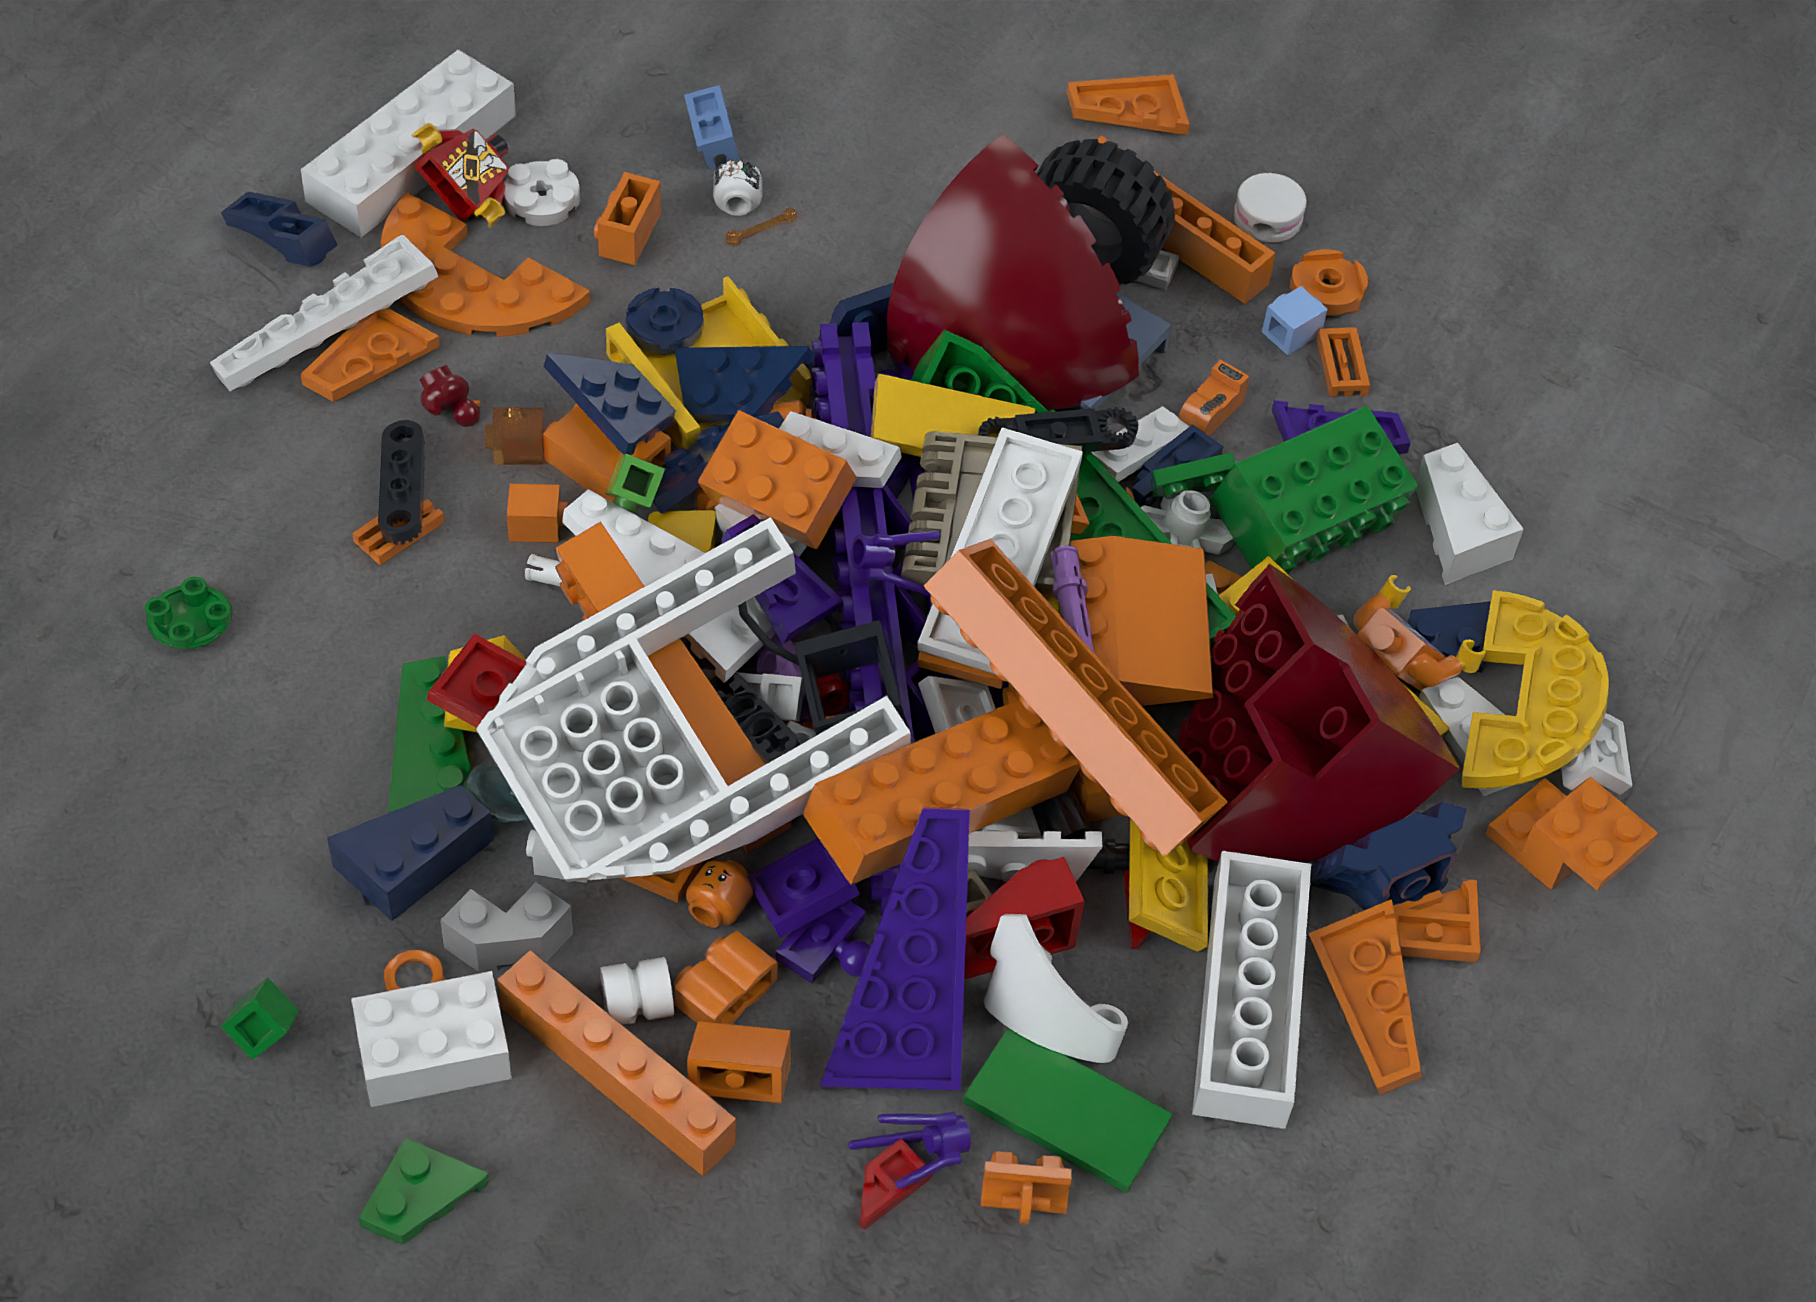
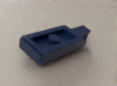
M1194 425L1189 426L1142 465L1141 472L1136 477L1137 484L1132 487L1135 502L1141 508L1144 505H1152L1157 499L1153 495L1150 484L1153 470L1222 455L1224 446Z

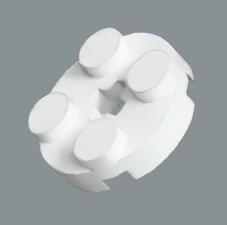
M553 159L548 162L536 161L527 164H515L509 168L508 177L504 182L506 186L504 203L507 211L515 217L516 213L521 217H525L526 223L530 225L549 226L567 219L568 212L574 206L575 210L577 209L580 202L579 182L574 173L568 170V165L565 161L560 159ZM537 191L547 192L545 196H539Z

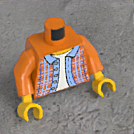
M1391 575L1379 593L1375 594L1361 606L1354 615L1353 622L1359 631L1357 635L1396 676L1420 691L1427 687H1435L1459 675L1462 671L1475 673L1486 653L1485 650L1481 652L1472 651L1475 642L1469 639L1463 641L1456 657L1453 655L1446 657L1390 608H1398L1411 590L1410 586L1403 590L1394 585L1398 577L1397 575Z

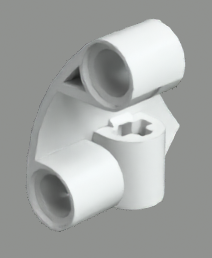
M1002 915L990 948V954L997 963L984 998L986 1009L1017 1034L1052 1051L1097 1063H1107L1115 1059L1128 1025L1125 1014L1118 1008L1108 1004H1098L1089 1007L1051 964V954L1039 944L1027 915Z

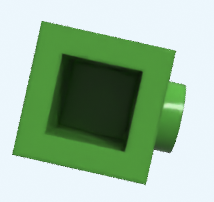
M629 454L620 455L605 494L615 498L614 504L631 513L636 514L638 507L642 509L651 508L665 469Z

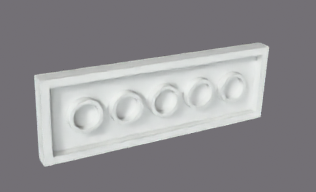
M1001 428L952 556L960 549L992 539L1030 583L1035 586L1081 464L1083 452ZM932 605L918 640V650L995 674L990 667L991 661L979 648L972 647L964 640L960 633L961 628L951 616L941 613Z

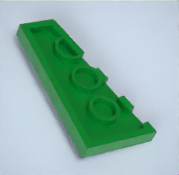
M445 656L402 664L388 813L458 785L463 786L477 799L462 730L444 727L445 710L427 701L428 691L448 667Z

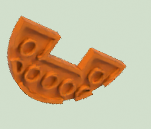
M408 192L397 201L385 221L381 237V248L403 234L433 263L439 277L428 282L423 289L410 292L399 299L415 314L439 327L467 335H472L474 330L496 332L497 337L527 334L530 327L550 322L553 326L568 319L591 301L590 290L529 257L503 280L455 254L451 250L468 235L467 224Z

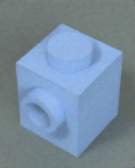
M1301 286L1289 294L1280 295L1272 304L1267 306L1262 333L1285 354L1289 355L1316 339L1318 329L1324 326L1328 309L1323 306L1319 299L1313 297Z

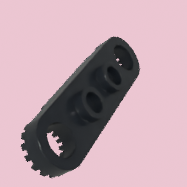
M1118 407L1095 411L1094 408L1015 415L1014 418H988L987 421H983L982 425H980L978 436L1000 433L1001 428H1006L1055 444L1082 446V452L1118 450L1128 448L1134 443L1139 429V421H1136V416H1132L1130 410L1126 412L1125 408L1119 410ZM1112 423L1121 424L1127 429V433L1124 432L1123 435L1122 433L1116 435L1117 432H1114L1112 434L1111 429L1108 431L1109 427L1107 425Z
M411 420L396 421L388 425L382 433L378 524L383 539L387 540L388 543L393 541L395 545H398V542H401V545L405 544L406 540L410 543L413 541V537L417 539L418 533H421V528H423L425 441L421 426ZM401 435L403 436V438H405V435H407L408 438L412 437L411 439L404 442H396V438L401 439ZM398 519L400 520V522H402V519H404L405 522L409 520V523H407L404 526L392 527L393 522L395 524L398 523Z

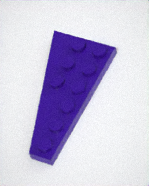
M922 807L823 1073L820 1086L960 1090L969 808Z

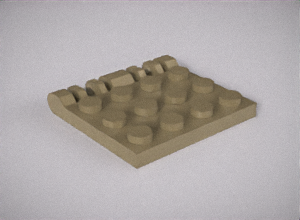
M931 431L925 434L920 465L924 468L923 470H927L929 473L925 472L918 475L917 490L915 491L911 520L913 522H910L908 533L938 531L940 532V538L925 540L922 543L913 542L907 544L901 577L925 585L951 558L996 444L997 437ZM1059 444L1082 451V446ZM1080 466L1034 586L1039 593L1053 594L1052 587L1055 583V575L1050 557L1051 552H1056L1055 548L1060 546H1070Z

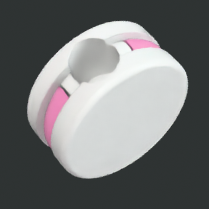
M1275 173L1253 175L1246 179L1239 187L1234 209L1235 223L1239 229L1257 241L1266 243L1286 241L1295 236L1301 228L1306 208V195L1294 180L1284 175Z

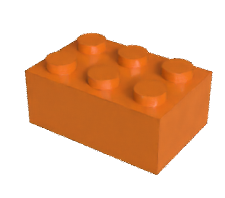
M738 410L700 476L698 484L711 500L747 517L754 514L762 522L771 517L782 534L817 550L857 477L847 460Z

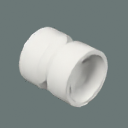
M665 957L639 961L636 969L632 970L626 963L600 967L605 1012L621 1025L634 1023L639 1014H643L648 1021L674 1016L672 988Z

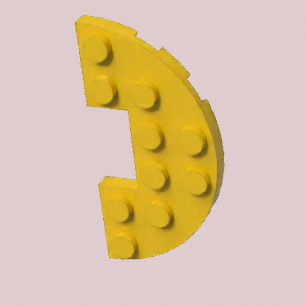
M1493 590L1483 651H1486L1483 661L1524 665L1517 714L1512 716L1479 712L1472 713L1462 773V788L1491 789L1512 786L1535 780L1558 770L1577 757L1594 739L1605 718L1608 705L1609 678L1607 666L1602 653L1597 652L1589 641V633L1567 614L1560 617L1545 609V603L1540 600L1511 592Z

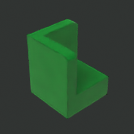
M267 977L233 1005L220 1027L254 1060L288 1032L299 1010Z

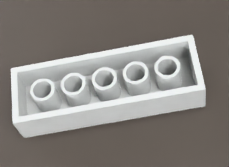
M455 51L301 169L305 202L362 238L388 217L394 205L406 192L415 196L429 185L414 167L427 153H422L423 145L421 141L416 137L413 138L412 134L425 124L431 123L437 129H458L462 133L475 129L486 140L516 116L514 84L463 52Z
M1227 851L1221 852L1214 879L1192 1115L1286 1128L1295 1098L1311 864Z

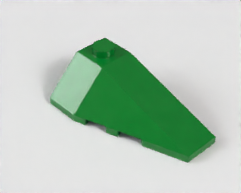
M945 329L921 358L911 378V381L1032 407L1035 408V413L1049 412L981 346Z

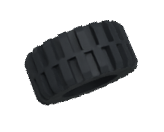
M1084 139L1082 143L1080 140L1067 142L1050 152L1036 174L1050 189L1055 185L1059 187L1064 194L1062 197L1069 205L1072 218L1078 215L1081 216L1096 239V242L1091 245L1092 249L1096 253L1101 265L1103 263L1110 264L1119 286L1122 283L1126 285L1137 281L1139 277L1144 276L1152 267L1172 232V226L1175 223L1174 203L1170 191H1165L1167 189L1166 182L1161 175L1157 176L1153 172L1154 167L1147 160L1141 161L1136 157L1137 153L1129 148L1126 151L1118 148L1117 143L1106 141L1103 144L1099 143L1098 139ZM1083 205L1092 207L1100 211L1105 216H1107L1112 222L1105 221L1095 216L1090 211H1088Z

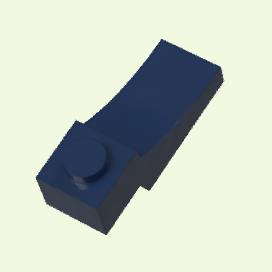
M248 191L221 212L228 226L246 231L265 241L283 254L287 262L311 267L321 263L326 258V254L337 246L326 219L301 214L296 202Z

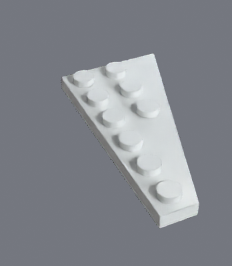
M589 489L564 509L562 522L575 535L582 533L601 521L644 586L653 583L705 554ZM752 597L746 601L748 613L771 639L776 632L755 597ZM738 606L684 635L691 642L690 650L699 659L706 657L716 667L715 674L724 683L763 646V643L742 620Z

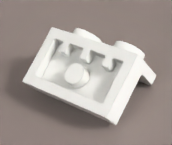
M1607 713L1605 714L1602 725L1590 744L1572 761L1561 767L1564 787L1573 790L1590 776L1601 786L1619 795L1632 787L1622 721Z

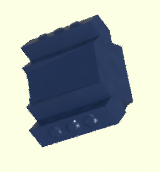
M1440 802L1422 813L1416 812L1384 828L1371 832L1350 845L1346 844L1311 865L1310 886L1349 896L1363 910L1391 899L1393 905L1406 901H1418L1426 894L1438 890L1441 891L1448 883L1446 876L1449 868L1457 859V854L1455 853L1457 848L1450 840L1452 838L1451 835L1462 829L1466 808Z

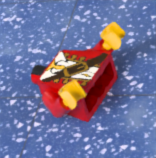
M431 123L425 124L412 134L413 138L416 137L421 141L423 145L422 153H427L414 166L460 221H465L472 213L476 216L482 215L483 218L487 219L488 227L491 229L505 215L502 203L506 186L502 179L509 172V169L501 157L508 152L506 141L497 134L485 140L479 131L475 129L462 133L458 129H437Z

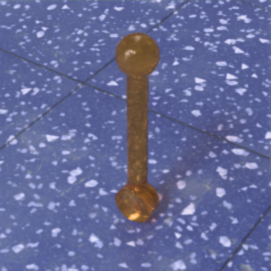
M786 208L781 215L740 232L730 230L726 234V242L730 246H738L741 243V239L784 221H795L797 212L793 208Z

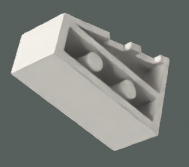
M1455 443L1425 454L1416 479V483L1419 486L1416 492L1426 525H1430L1435 555H1439L1443 567L1442 578L1444 584L1447 585L1512 560L1520 541L1523 527L1461 446Z

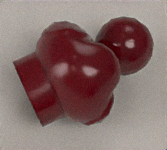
M448 365L434 369L419 379L424 388L421 393V404L431 415L439 416L441 410L454 405L452 415L457 424L469 427L478 422L481 413L479 408L481 401L467 399L470 390L468 382L463 377L452 374Z

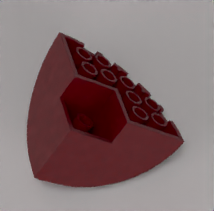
M1002 133L957 174L931 207L912 238L899 266L890 295L887 314L888 352L897 363H904L915 372L921 358L945 329L981 346L1046 410L1068 408L1080 405L1081 401L1099 396H1107L1139 377L1137 341L1132 338L1129 339L1126 324L1131 322L1132 319L1129 310L1125 309L1122 300L1116 294L1121 288L1110 264L1103 263L1101 265L1096 253L1092 249L1091 245L1096 242V239L1080 215L1072 218L1069 205L1062 197L1064 195L1057 185L1050 189L1034 172L1037 170L1038 164Z
M1270 563L1250 584L1235 604L1240 610L1227 631L1224 632L1219 629L1213 640L1216 643L1211 654L1214 698L1195 700L1190 719L1182 720L1178 747L1228 802L1186 840L1191 851L1217 861L1220 860L1222 851L1301 863L1323 858L1346 844L1350 845L1371 832H1375L1405 818L1460 769L1424 710L1378 655L1320 600Z

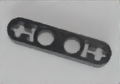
M735 672L725 683L717 675L709 681L765 765L800 745L795 733L738 673ZM728 693H730L731 695H733V696H731L729 699H728V697H727V695H726V694H728ZM747 709H751L749 712L741 716H738L741 712ZM771 728L768 732L760 736H756L759 732ZM779 746H780L781 749L783 750V751L780 752V753L775 750V749H777Z

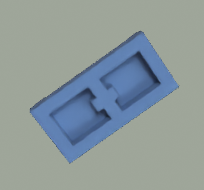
M720 85L685 94L684 97L698 152H703L706 165L710 169H715L714 157L719 154L726 155L727 161L740 159Z

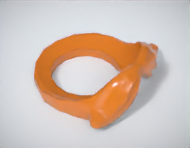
M408 950L398 954L389 961L384 970V983L387 991L401 989L395 981V975L404 964L409 962L426 964L432 971L430 983L445 980L440 960L432 953L422 950Z

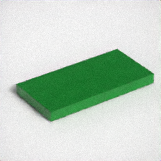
M1009 1027L963 1098V1104L1125 1193L1129 1192L1171 1122L1173 1115L1171 1112L1073 1059L1026 1039Z

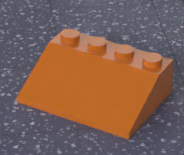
M1117 536L1070 541V546L1078 550L1080 573L1087 583L1088 592L1085 595V602L1095 655L1141 706L1214 698L1204 550Z

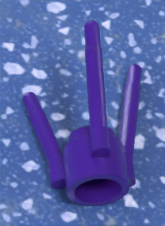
M940 532L857 535L851 546L852 564L856 569H865L867 579L883 580L905 589L931 596L923 584L886 572L884 568L892 565L895 558V547H906L907 544L913 542L922 543L925 540L939 539Z
M955 1112L944 1114L895 1113L880 1114L878 1121L888 1124L929 1126H925L923 1130L852 1140L848 1144L849 1148L854 1150L892 1145L900 1138L906 1143L924 1140L927 1152L930 1155L936 1154L940 1158L899 1179L896 1182V1187L903 1189L946 1166L961 1164L960 1153L970 1150L971 1136L967 1121L962 1115H956Z

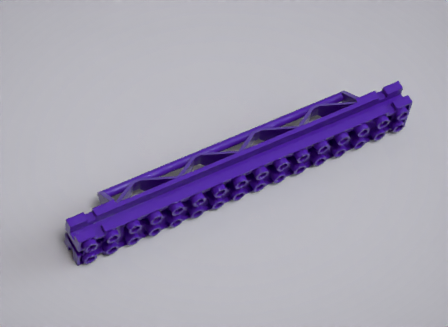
M868 322L852 323L851 336L838 337L836 323L820 324L819 341H812V351L815 354L813 364L818 365V367L811 368L812 391H816L817 395H820L814 401L816 420L871 437L876 379L873 358H871ZM901 453L900 461L883 488L851 487L833 520L834 522L829 527L830 547H835V554H838L833 555L832 564L834 580H838L839 587H842L836 589V594L842 599L837 608L838 613H842L843 621L840 622V631L880 620L911 734L912 744L914 739L919 741L935 734L918 685L927 676H933L935 671L918 667V660L905 671L901 638L918 646V640L927 618L910 597L911 590L883 580L867 579L866 570L854 568L851 560V546L857 535L906 534L909 531L910 522L912 523L913 521L897 498L910 479L912 500L914 501L918 475L925 473V470L920 465L921 457ZM903 563L893 571L892 566H886L884 571L901 577ZM926 595L927 610L929 615L933 603L930 599V596ZM880 662L844 671L845 680L850 681L851 690H848L849 712L864 709L883 697H888ZM936 672L937 677L954 679V676ZM901 864L869 877L870 899H878L880 917H882Z

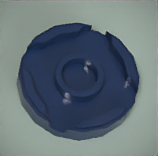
M659 287L648 289L638 294L628 304L625 325L627 333L638 347L652 353L671 354L675 353L676 348H689L695 344L701 337L704 318L701 304L693 295L677 288H670V291H660Z

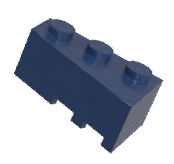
M458 785L327 837L332 866L393 921L493 842L494 837L491 811L463 786Z

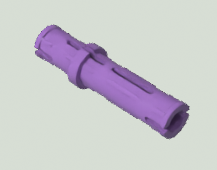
M1069 545L1055 548L1056 552L1052 551L1050 554L1055 575V583L1052 587L1053 596L1058 600L1061 617L1095 654L1085 602L1088 588L1085 579L1082 578L1080 573L1078 550Z

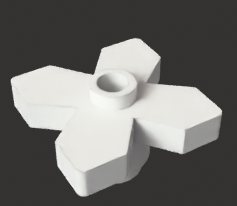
M1183 491L1173 499H1166L1164 496L1160 504L1161 510L1145 505L1141 507L1173 545L1201 548L1204 552L1220 555L1231 548L1234 543V539L1223 521L1210 518V503L1203 494L1197 491Z

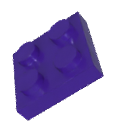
M819 838L814 839L747 877L752 885L753 893L779 938L792 931L801 929L812 920L832 909L841 907L847 901L860 895L855 883L850 885Z

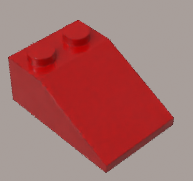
M1065 857L1050 861L1047 859L1037 860L1022 868L966 918L964 980L994 971L997 961L991 956L990 948L1000 918L1005 914H1026L1039 944L1051 955L1075 948L1084 899Z

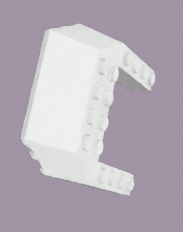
M771 517L535 647L526 659V666L513 684L509 683L500 695L499 703L495 709L489 711L476 728L566 882L670 874L754 842L801 815L815 783L911 744L909 729L888 697L885 696L727 786L647 657L650 654L796 573L794 552Z

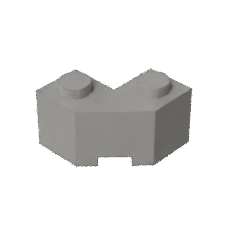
M537 882L506 913L470 889L440 920L444 948L478 972L497 971V966L515 964L530 950L547 963L573 935L571 905Z

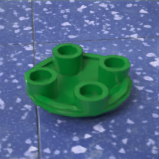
M200 577L185 579L180 586L165 591L159 597L150 599L145 605L146 626L152 637L164 646L177 649L199 648L214 642L226 632L232 621V606L227 597L217 589L207 586L206 581Z

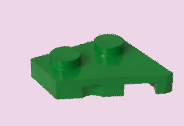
M1233 452L1153 470L1150 484L1154 497L1165 496L1166 499H1173L1187 490L1197 492L1216 491L1235 464Z
M405 1138L358 1218L360 1227L404 1245L423 1232L424 1227L428 1223L438 1221L454 1210L453 1204L474 1189L478 1192L484 1189L489 1182L488 1172Z

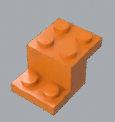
M1590 776L1568 796L1544 778L1488 825L1485 834L1550 890L1574 871L1596 891H1599L1653 844L1658 832Z

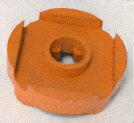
M1318 249L1306 253L1302 256L1301 262L1294 265L1290 278V289L1292 292L1302 286L1313 297L1319 299L1323 306L1328 309L1326 315L1352 314L1357 312L1361 306L1368 286V276L1364 267L1357 260H1354V264H1352L1350 261L1343 259L1344 253L1340 251ZM1323 279H1329L1331 284L1336 285H1327L1323 283Z

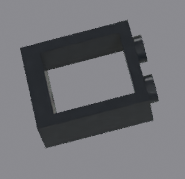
M880 620L795 643L816 735L862 710L826 719L817 679L880 662L888 698L908 728Z

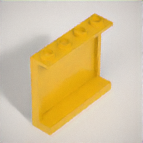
M729 276L723 278V295L701 304L704 327L701 337L691 347L788 346L784 339H779L772 331L766 316L763 313H758L751 305L745 290L742 288L738 289ZM620 322L606 328V352L612 362L634 365L676 410L673 423L664 431L678 449H687L697 442L696 436L708 427L730 424L697 423L683 404L675 353H652L638 347ZM800 364L789 378L793 385L776 402L801 400L805 405L809 404L812 377L808 368L804 364Z

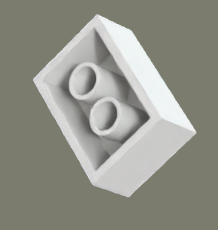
M492 971L351 998L371 1107L511 1079L509 1053Z

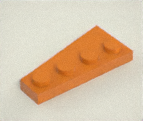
M1392 899L1308 933L1379 1095L1423 1078Z

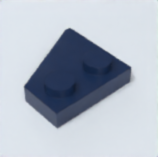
M1491 601L1411 610L1407 624L1446 657L1450 655L1456 657L1463 641L1469 639L1475 642L1472 651L1481 652L1484 646ZM1482 660L1476 672L1482 673L1485 661Z

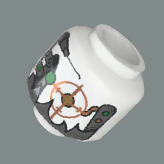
M733 159L722 163L716 169L714 175L713 197L715 204L721 210L734 216H742L754 211L760 205L762 198L763 179L759 168L755 164L742 159Z

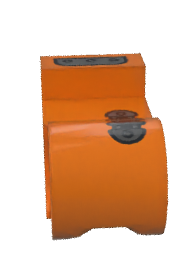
M1220 359L1211 368L1210 376L1197 389V392L1191 394L1186 400L1178 418L1188 426L1194 425L1210 436L1244 403L1250 376Z

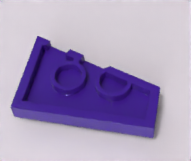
M1274 400L1271 411L1285 442L1358 409L1350 408L1346 413L1324 411V405L1309 404L1308 409L1288 407V402ZM1371 410L1398 455L1408 453L1411 442L1399 414Z
M754 514L727 529L721 542L729 541L762 521ZM795 553L796 573L754 596L782 644L835 612L842 602V599Z

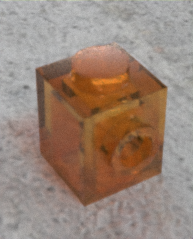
M494 408L493 424L485 425V447L493 448L494 465H543V408Z

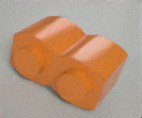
M739 931L731 933L726 938L719 937L708 948L705 955L706 959L694 967L692 965L685 967L674 981V1005L696 1023L702 1021L733 1024L747 1007L757 1002L776 982L778 962Z

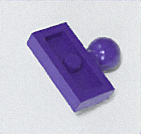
M847 901L841 907L821 915L801 929L792 931L776 950L775 960L813 984L832 959L837 956L840 958L842 969L848 975L859 977L871 946L863 941H852L850 943L847 941L865 921V910Z

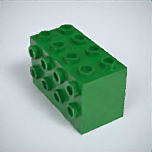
M1367 405L1235 463L1209 500L1251 569L1269 556L1289 574L1297 568L1298 563L1306 559L1309 564L1317 562L1330 552V548L1340 545L1342 549L1347 548L1359 541L1365 532L1372 530L1374 534H1377L1390 527L1395 522L1393 516L1410 505L1408 499L1419 486Z

